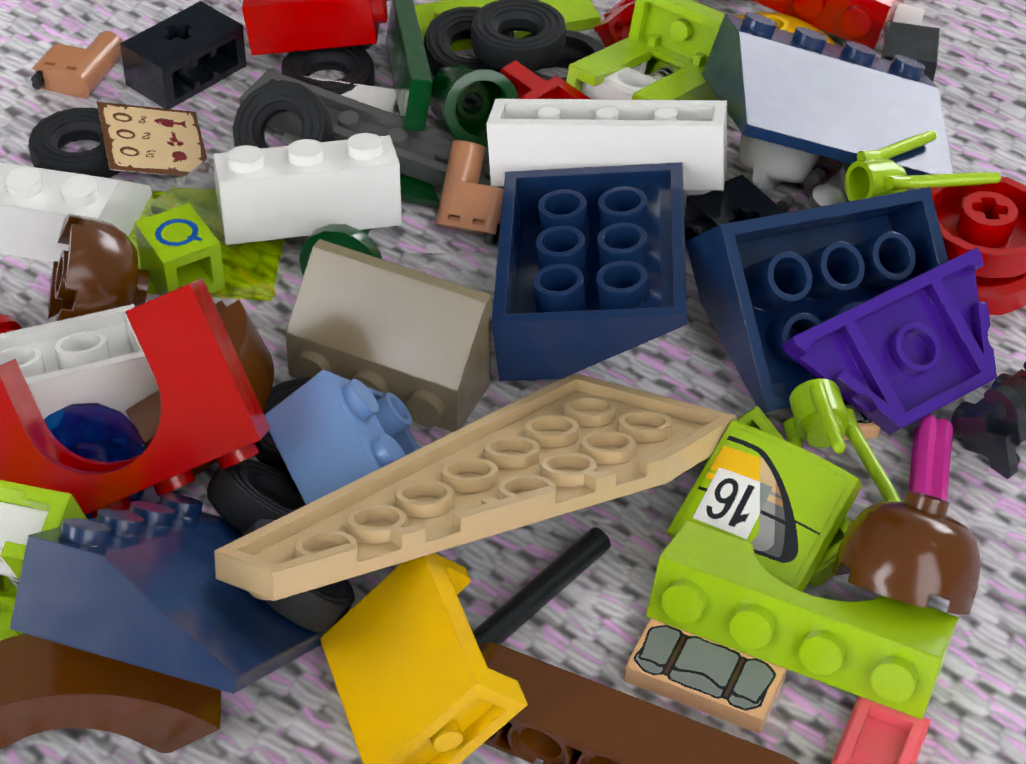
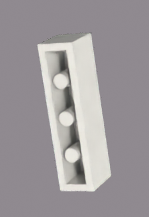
M495 99L486 123L491 186L504 187L505 172L682 162L683 193L702 195L712 190L724 191L727 167V101Z

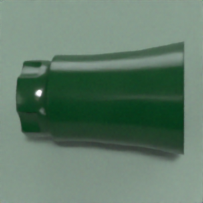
M453 65L438 69L437 75L432 80L429 106L433 113L448 125L450 131L458 140L488 147L486 123L495 99H519V96L512 82L497 71L489 69L473 70L466 66Z

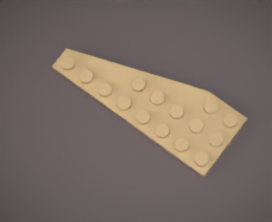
M574 373L214 550L216 579L246 590L257 599L276 601L667 484L698 463L709 459L732 420L737 421V416Z

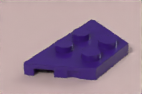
M978 247L790 338L782 344V347L786 354L818 379L834 381L839 386L843 399L890 435L997 378L994 349L988 340V330L991 326L988 302H979L975 271L983 267L982 254Z

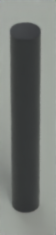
M596 527L586 532L472 631L477 644L491 642L501 645L610 549L611 542L606 533Z

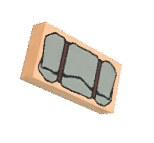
M650 618L625 666L624 682L761 734L783 685L787 669Z

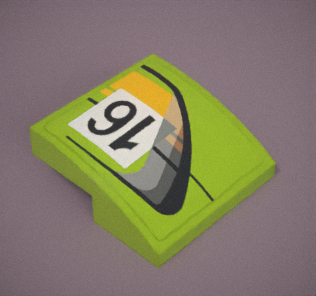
M732 420L666 532L673 539L684 523L690 521L752 543L756 558L771 575L788 586L804 592L863 484L856 476L797 445Z

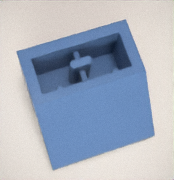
M326 370L320 371L265 414L271 428L269 432L306 505L422 448L417 444L409 429L413 422L412 417L406 406L396 395L390 392L382 393L365 386L357 379L349 380Z

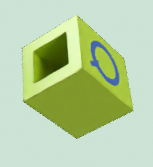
M190 203L134 222L141 268L149 271V279L161 296L201 278L204 279L210 294L226 288L220 242Z

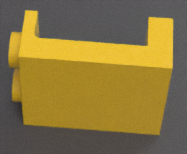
M436 553L400 563L386 578L320 637L363 764H460L528 705L517 680L487 668L457 597L471 582L466 568Z

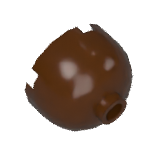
M68 214L64 219L58 243L68 244L69 250H62L59 262L54 261L48 302V319L57 315L55 321L131 304L141 305L145 303L149 287V271L138 269L137 250L127 234L111 223L92 217Z
M908 490L904 502L880 501L865 508L852 521L840 543L832 573L836 576L850 574L848 582L855 586L923 608L927 607L930 595L932 594L950 600L947 613L970 615L978 588L981 559L978 543L969 528L946 515L950 502L931 495Z

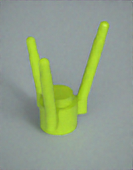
M929 130L877 150L859 151L857 161L853 162L846 172L845 191L849 201L904 192L907 189L996 184L1000 182L1001 175L998 172L907 175L901 165L896 164L893 160H889L934 141L937 138V134L935 131Z
M813 379L798 385L789 397L793 417L783 423L787 441L802 448V442L807 440L813 447L826 448L831 446L835 453L841 454L846 449L843 440L846 434L884 501L902 502L861 432L854 410L845 408L839 386L834 381L828 379Z

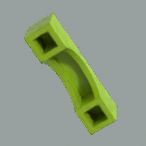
M690 521L684 523L659 557L646 617L921 720L924 717L939 680L959 619L957 616L928 606L923 608L885 596L866 601L850 602L830 600L804 593L788 586L771 575L756 558L752 543Z

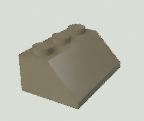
M319 239L312 248L285 332L289 375L298 379L313 378L320 371L326 370L349 380L357 379L369 388L385 394L390 392L396 395L406 406L412 420L425 427L436 426L454 432L464 425L490 386L492 295Z

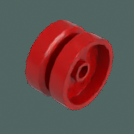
M1001 176L1000 182L996 184L931 188L948 261L977 247L982 254L983 267L975 271L979 302H988L989 315H1004L1026 305V185L1011 178Z

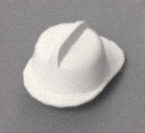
M741 133L739 162L745 168L753 171V184L758 188L773 189L781 182H804L820 158L816 154L748 137Z

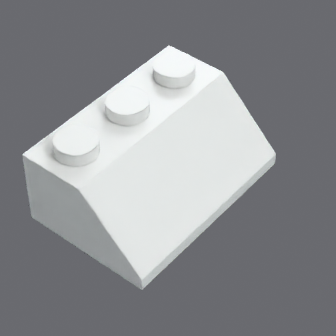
M360 133L351 136L348 140L330 142L302 139L294 141L288 146L263 149L244 145L235 147L229 152L214 154L215 188L225 245L310 236L316 229L328 224H347L360 230L402 225L400 163L390 135L378 136L372 133Z
M0 162V253L49 262H59L62 250H69L68 244L58 243L64 219L68 214L92 217L111 223L129 237L135 227L134 222L139 220L152 195L151 187L118 179Z
M134 304L0 334V365L16 359L47 427L60 443V431H66L67 445L63 446L72 452L82 450L90 442L115 436L125 438L140 436L125 411L158 391L159 388L125 311L134 308ZM82 411L85 416L76 428L72 424ZM96 416L108 417L109 422L96 421ZM120 417L123 422L113 433L110 429ZM86 426L95 435L93 439L83 430Z

